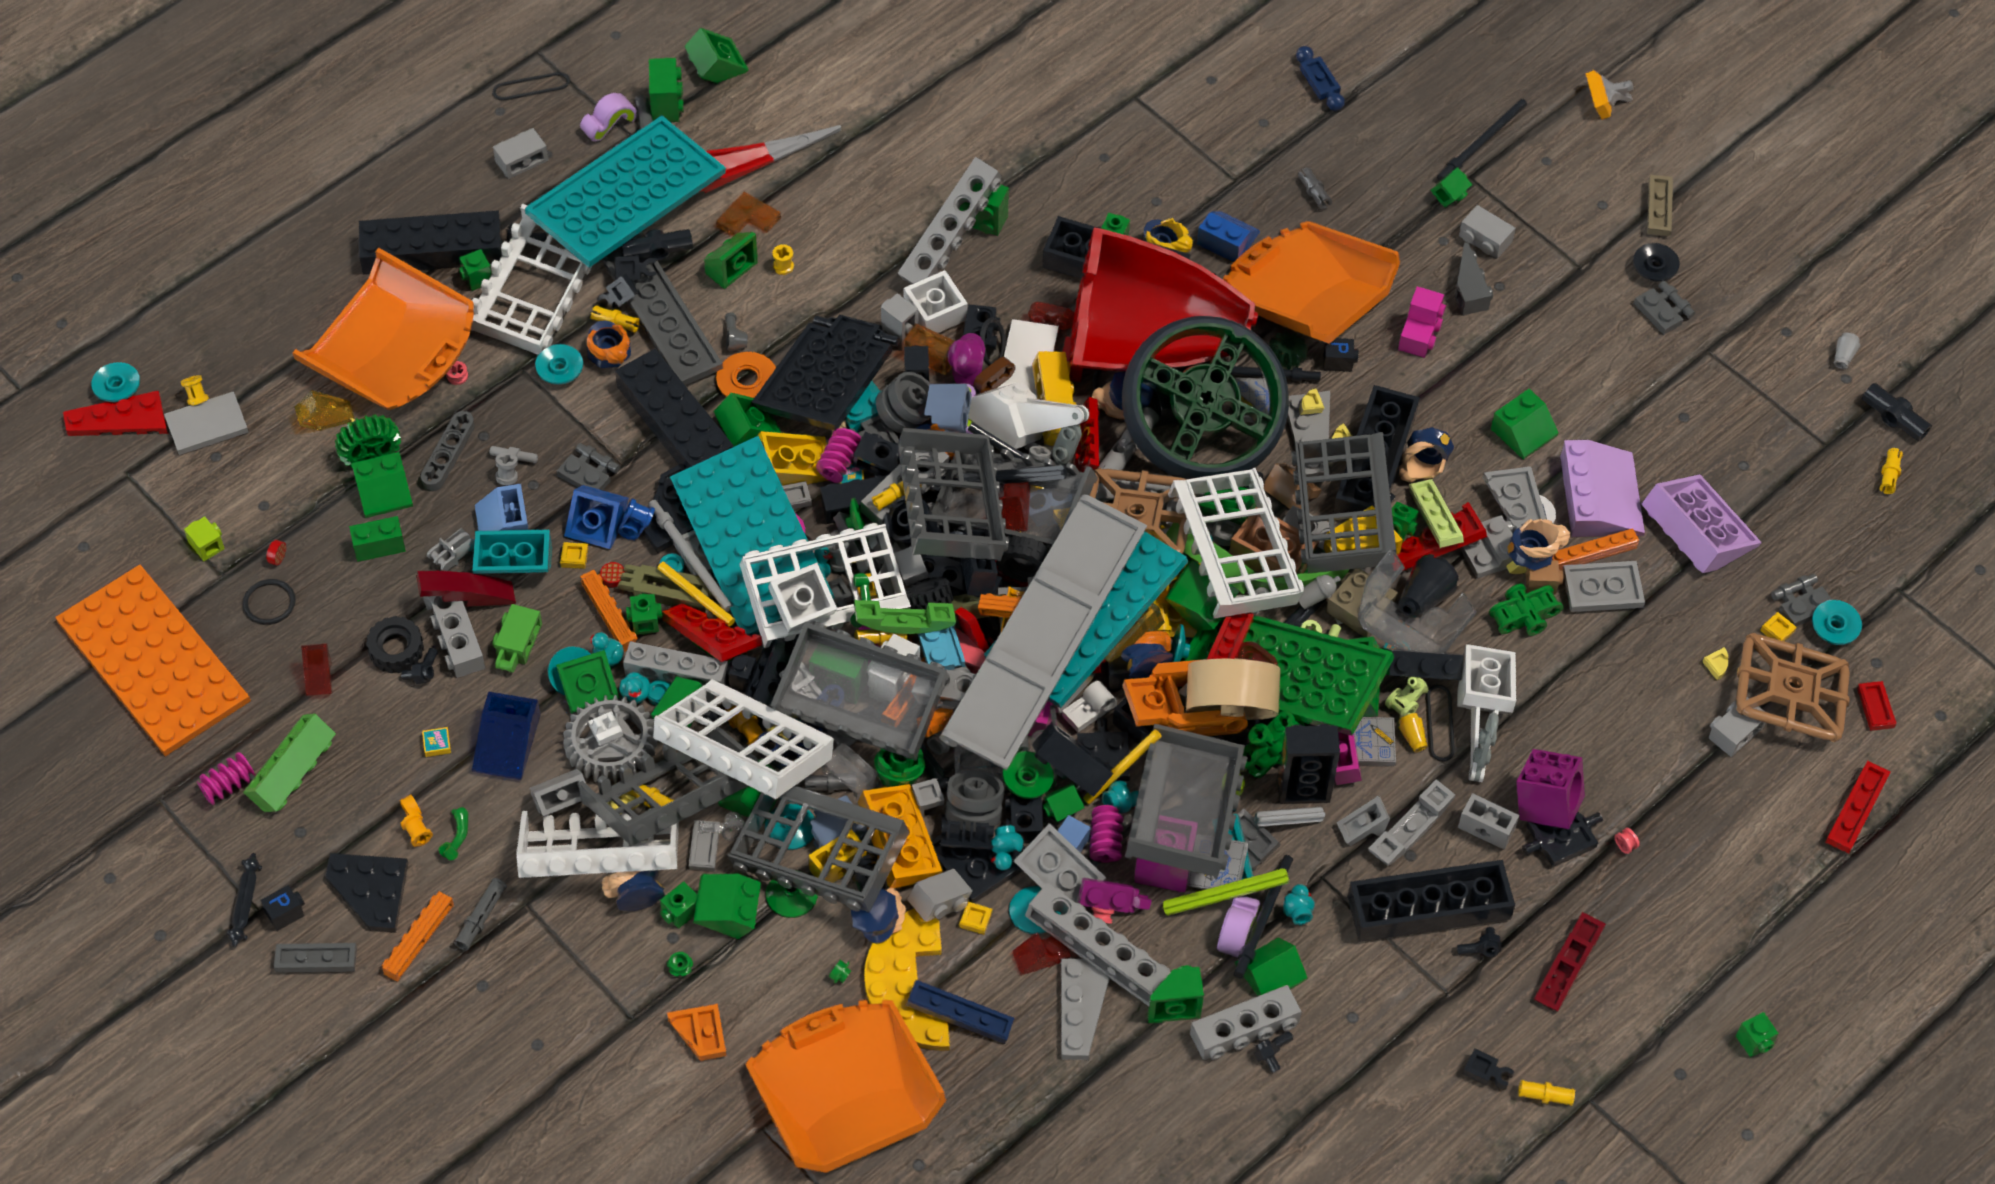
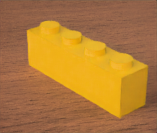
M1038 351L1032 362L1037 399L1077 405L1076 402H1073L1074 385L1073 382H1070V362L1066 359V353ZM1061 428L1044 431V445L1054 446Z

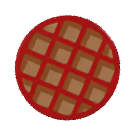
M279 540L271 542L266 555L268 563L278 566L282 562L286 553L285 542Z
M617 562L605 564L600 570L602 583L608 587H618L619 581H622L621 575L625 572L623 571L624 567Z

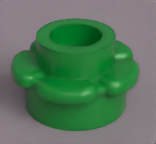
M676 952L667 961V967L673 976L678 977L681 975L684 977L691 972L693 960L684 952Z
M841 959L838 961L828 976L834 980V984L838 981L844 983L852 971L848 968L849 962L846 964Z

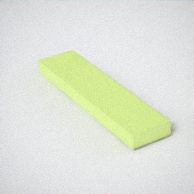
M1429 479L1409 484V491L1439 547L1464 542L1463 534L1433 480Z

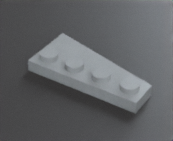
M1330 391L1318 392L1324 405V410L1322 413L1300 415L1299 405L1306 394L1289 396L1287 419L1295 450V441L1299 443L1329 439ZM1323 463L1305 465L1306 477L1323 476Z
M1531 466L1484 472L1483 479L1507 519L1512 523L1514 530L1522 527L1529 519H1546Z
M1061 959L1062 1060H1088L1108 987L1109 976L1085 959Z

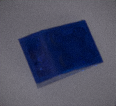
M488 691L480 721L472 772L522 780L541 716L537 699Z

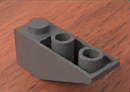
M1468 242L1464 243L1454 297L1462 316L1489 310L1490 301L1493 299L1492 289L1490 286H1487L1484 271L1482 268H1479L1476 253L1474 250H1471Z

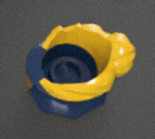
M1173 218L1164 221L1159 219L1151 220L1144 227L1143 241L1184 253H1189L1193 246V240L1188 236V230L1181 223L1175 222Z

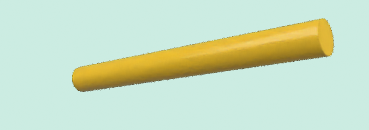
M664 561L658 565L657 569L715 616L725 621L726 625H733L735 618Z
M1154 729L1112 769L1113 775L1094 797L1087 793L1083 796V799L1088 804H1091L1149 749L1150 743L1155 744L1162 737L1160 732Z

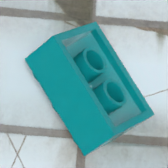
M550 530L475 531L473 574L548 572L552 563Z

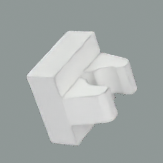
M612 711L588 721L589 727L600 746L623 736L622 729Z

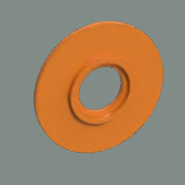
M756 352L734 354L722 362L723 369L717 371V386L725 397L730 393H736L755 398L776 369V366L769 358ZM742 370H753L758 375V379L752 385H742L737 381L738 373Z

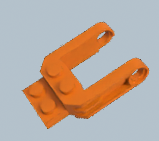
M1198 660L1158 663L1148 678L1125 679L1122 685L1136 726L1158 724L1199 735L1218 736L1239 733L1248 726V721L1245 713L1241 717L1222 716L1221 710L1184 713V707L1176 687H1183L1187 683L1188 664Z

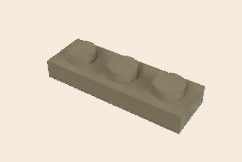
M1650 175L1647 234L1671 235L1673 177Z

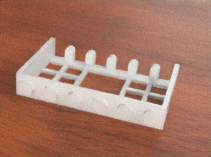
M522 204L520 207L522 214L520 224H513L510 242L504 241L502 244V257L500 261L494 260L491 265L492 276L489 280L484 279L482 281V294L480 298H473L472 300L474 302V317L471 330L539 355L541 351L551 346L555 330L558 331L561 328L562 317L565 311L568 312L573 303L572 298L575 292L579 293L583 283L582 279L585 274H589L592 266L587 267L566 248L563 250L550 245L553 239L550 234L545 243L530 238L535 226L538 224L525 214V207L527 205ZM526 243L541 247L535 260L520 255ZM547 250L562 255L555 268L541 263ZM567 257L581 262L574 275L561 270ZM517 260L571 280L555 312L500 292ZM497 297L512 303L506 316L491 310ZM517 305L533 310L526 323L511 318ZM537 313L551 317L545 330L532 326ZM489 315L502 320V323L499 326L485 321V319ZM510 323L523 328L521 333H517L507 329L506 326ZM528 330L542 335L540 341L526 336Z
M1256 468L1187 480H1173L1168 495L1169 498L1179 497L1176 511L1178 514L1185 513L1186 515L1184 533L1193 534L1192 554H1200L1202 558L1199 573L1201 576L1208 575L1210 583L1207 587V594L1209 597L1216 596L1218 601L1213 612L1214 618L1296 605L1304 592L1303 582L1298 579L1295 562L1289 556L1287 541L1285 538H1282L1279 530V521L1274 517L1271 500L1265 494L1263 480L1258 476ZM1249 486L1250 489L1239 491L1238 487ZM1232 488L1233 491L1221 494H1217L1216 492L1218 490ZM1211 493L1209 496L1195 497V494ZM1253 495L1257 509L1246 510L1242 496ZM1236 498L1240 511L1224 513L1220 500ZM1214 501L1219 515L1203 517L1198 503ZM1260 514L1273 550L1218 558L1205 523ZM1276 556L1281 570L1270 571L1265 557ZM1259 558L1264 572L1248 575L1243 561ZM1237 562L1242 576L1226 578L1221 564ZM1283 575L1288 590L1277 591L1272 577ZM1266 578L1271 592L1256 595L1251 581ZM1244 582L1249 596L1233 598L1228 584Z
M872 523L864 526L861 530L846 529L835 536L824 534L813 541L807 542L806 539L794 542L791 546L783 547V545H776L769 548V551L759 553L758 550L745 554L741 560L740 567L764 648L769 647L772 640L784 637L785 641L793 640L796 634H800L802 630L801 627L788 633L783 621L768 624L763 608L776 604L774 599L761 602L757 585L770 583L773 580L800 570L796 556L798 553L838 544L855 600L861 599L857 587H854L850 564L867 560L871 576L868 577L869 583H874L878 596L877 599H872L871 601H879L880 608L910 609L911 605L886 530V524L877 525V523ZM877 535L882 550L870 553L866 538ZM860 539L865 554L848 558L843 543ZM791 556L795 571L777 574L773 559ZM884 556L888 572L877 575L872 559ZM768 561L772 576L755 580L751 564ZM891 578L895 594L884 597L879 580ZM854 604L839 607L833 615L816 622L822 623L827 627L832 626L833 630L840 629L844 623L850 622V617L855 612Z
M713 679L660 715L655 716L654 739L774 799H777L832 759L834 738ZM722 702L723 706L726 709H729L734 705H736L737 707L727 712L717 707L716 705ZM710 710L722 717L711 722L701 716ZM741 711L746 719L754 715L762 718L763 726L767 729L777 725L776 728L739 753L705 736ZM695 720L707 727L696 732L686 726ZM783 731V735L787 739L791 738L794 735L797 736L788 742L776 735ZM768 740H772L782 745V747L772 752L761 745ZM803 740V744L806 748H813L809 751H806L796 746V744ZM790 749L802 756L793 762L780 755ZM756 750L767 757L758 763L746 757V755ZM776 760L786 765V767L776 772L766 767V765Z
M522 811L517 847L519 878L677 869L679 822L657 833L671 834V839L654 840L653 835L648 840L641 841L632 847L623 840V847L577 850L578 839L620 837V835L611 827H607L606 823L598 815H595L596 828L581 829L580 816L577 813H572L569 817L570 829L555 830L554 817L548 814L544 816L543 820L544 831L529 832L527 811ZM625 812L621 813V816H622L626 821H629V820L632 819V818H631L629 815H627ZM572 839L571 845L552 846L553 840ZM547 841V846L528 847V842Z

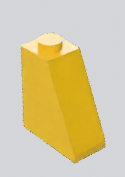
M1370 506L1364 511L1375 510V508L1373 506ZM1376 516L1357 518L1359 530L1377 529ZM1350 518L1335 527V533L1354 531L1353 519ZM1394 530L1396 554H1399L1403 539ZM1378 535L1359 537L1361 549L1379 548ZM1355 538L1336 539L1337 552L1356 550ZM1324 540L1323 547L1326 553L1332 552L1331 540Z

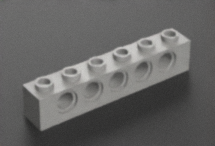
M977 157L974 158L899 270L898 274L902 279L912 285L937 274L940 269L943 270L950 260L949 255L953 249L957 250L963 240L961 237L966 230L969 231L976 221L975 216L979 211L982 212L989 201L988 197L992 191L995 192L1002 182L1000 180L1002 176L999 171ZM976 183L983 184V188L979 192L972 191ZM962 203H970L968 210L959 211ZM950 222H957V227L954 230L948 231L946 229ZM944 241L942 249L934 250L936 242ZM925 260H930V267L926 270H922V262Z
M1049 883L1029 903L1025 915L1028 919L1149 1006L1151 994L1171 972L1168 967L1153 960L1146 951L1131 944L1124 935L1116 933L1102 919L1094 917L1080 903L1072 901L1065 896L1061 889L1053 887ZM1054 911H1059V912L1063 913V915H1059V914L1055 913ZM1075 926H1080L1084 930H1079ZM1097 942H1102L1105 946L1099 945ZM1118 957H1123L1127 961H1122ZM1139 972L1145 973L1148 977L1140 975Z

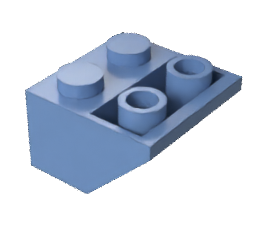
M521 484L497 487L475 505L479 531L529 530Z

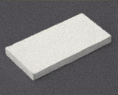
M1012 319L1004 357H1007L1014 363L1015 372L999 387L1018 382L1025 385L1037 398L1032 362L1038 351L1054 352L1058 326Z

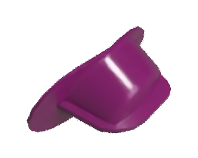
M968 333L955 341L950 346L947 356L948 362L952 366V374L956 384H969L973 388H975L973 385L975 378L982 372L985 355L984 342L975 333Z

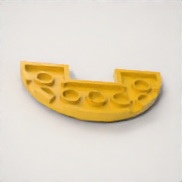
M914 908L905 913V920L901 925L902 929L900 931L892 933L889 939L884 942L872 943L865 964L866 995L869 1004L882 1003V1000H893L920 1048L950 1051L948 1022L906 1006L915 980H918L916 957L942 955L939 919L935 918L925 922Z

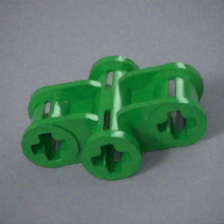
M1516 584L1509 588L1505 593L1507 600L1495 604L1489 610L1490 617L1494 618L1499 626L1498 631L1500 634H1508L1526 626V633L1529 636H1534L1544 631L1547 627L1545 619L1556 616L1564 608L1563 604L1558 602L1554 596L1552 586H1543L1527 594L1524 584Z
M1289 711L1279 713L1267 726L1259 723L1250 730V743L1244 748L1243 756L1249 755L1252 759L1250 760L1247 757L1245 769H1248L1253 777H1263L1276 763L1279 765L1285 727L1293 725L1305 726L1301 721L1295 720L1294 715ZM1285 719L1288 722V725L1284 723L1282 720Z

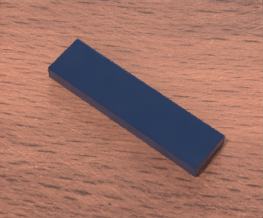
M915 980L906 1004L910 1008L1003 1044L1008 1039L1014 1017Z

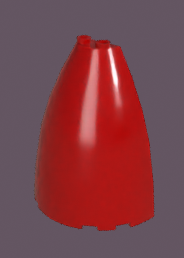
M1094 227L1089 242L1091 248L1088 249L1082 271L1084 277L1081 279L1077 295L1070 341L1073 342L1069 352L1070 366L1107 371H1126L1140 345L1155 331L1169 323L1188 317L1214 316L1232 320L1251 330V326L1256 325L1258 312H1254V302L1203 266L1171 250L1131 236ZM1211 336L1182 338L1167 345L1154 359L1174 369L1207 363L1211 361L1221 339ZM1220 352L1221 359L1230 356L1227 352Z

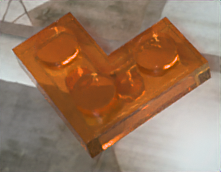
M743 192L716 220V225L732 236L739 233L748 223L768 233L781 219V212Z

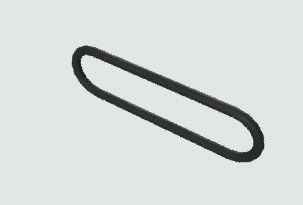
M554 72L502 82L493 88V95L499 100H509L561 90L569 85L570 77L564 72ZM556 75L565 76L567 79L566 84L558 87L507 97H500L496 94L497 88L504 85Z
M1433 685L1426 694L1430 753L1438 761H1448L1455 753L1451 693L1443 685ZM1437 688L1443 689L1448 696L1451 753L1447 757H1439L1433 750L1430 693Z

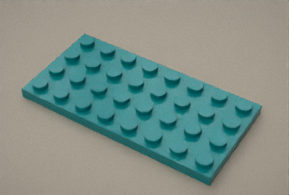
M660 116L525 207V214L587 267H591L724 175L726 167L665 117Z
M756 436L670 476L719 586L732 604L730 610L738 627L745 629V634L749 636L758 635L760 631L740 567L742 558L751 551L758 550L761 553L769 551V548L776 545L787 547L798 540H807L759 436ZM813 550L796 554L800 569L815 563L818 564L834 599L833 592ZM791 556L773 559L777 574L795 571ZM768 561L751 564L755 580L772 576ZM770 583L757 585L761 602L773 599L768 588ZM776 605L763 608L768 624L782 620Z
M1144 532L1048 699L1059 708L1064 706L1188 563L1185 555ZM994 642V643L991 645V647L984 653L985 659H986V657L988 656V654H989L990 650L992 649L993 645L995 644V642Z

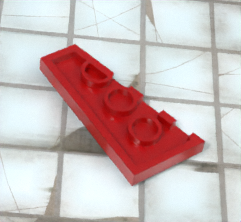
M159 390L131 396L118 402H104L63 412L68 436H95L105 432H111L113 435H123V432L147 434L148 431H159V434H168Z
M1088 397L1083 403V406L1088 409L1089 418L1080 424L1081 439L1074 453L1073 465L1082 473H1084L1086 466L1091 467L1093 471L1099 468L1098 399Z
M1467 502L1462 505V510L1456 514L1451 512L1463 534L1464 542L1440 548L1428 526L1423 529L1422 535L1418 537L1412 536L1402 543L1401 551L1397 554V564L1392 565L1396 573L1413 567L1415 562L1424 555L1432 554L1435 555L1433 558H1436L1488 537L1486 529L1470 503Z
M685 604L662 611V620L721 662L730 660L732 657L762 645V636L757 634L749 636L745 634V629L738 626L732 629L725 626V621L718 618L708 619L706 613Z

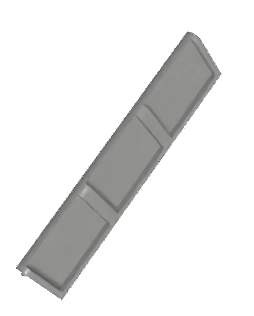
M1089 495L1081 496L940 735L942 742L951 747L960 745L1006 770L1010 767L1147 528L1146 524Z

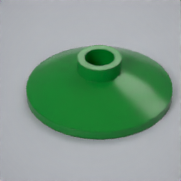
M851 498L850 517L846 518L848 529H854V531L863 529L865 523L856 499Z
M1018 752L1007 770L1003 768L1002 775L1005 785L1012 793L1022 798H1038L1044 795L1053 783L1054 774L1050 763H1047V765L1041 763L1034 756L1035 752ZM1022 777H1029L1031 781H1026Z
M771 880L766 889L767 903L773 912L782 917H801L810 912L817 902L818 895L816 894L809 896L798 888H795L794 892H788V888L781 886L777 881Z

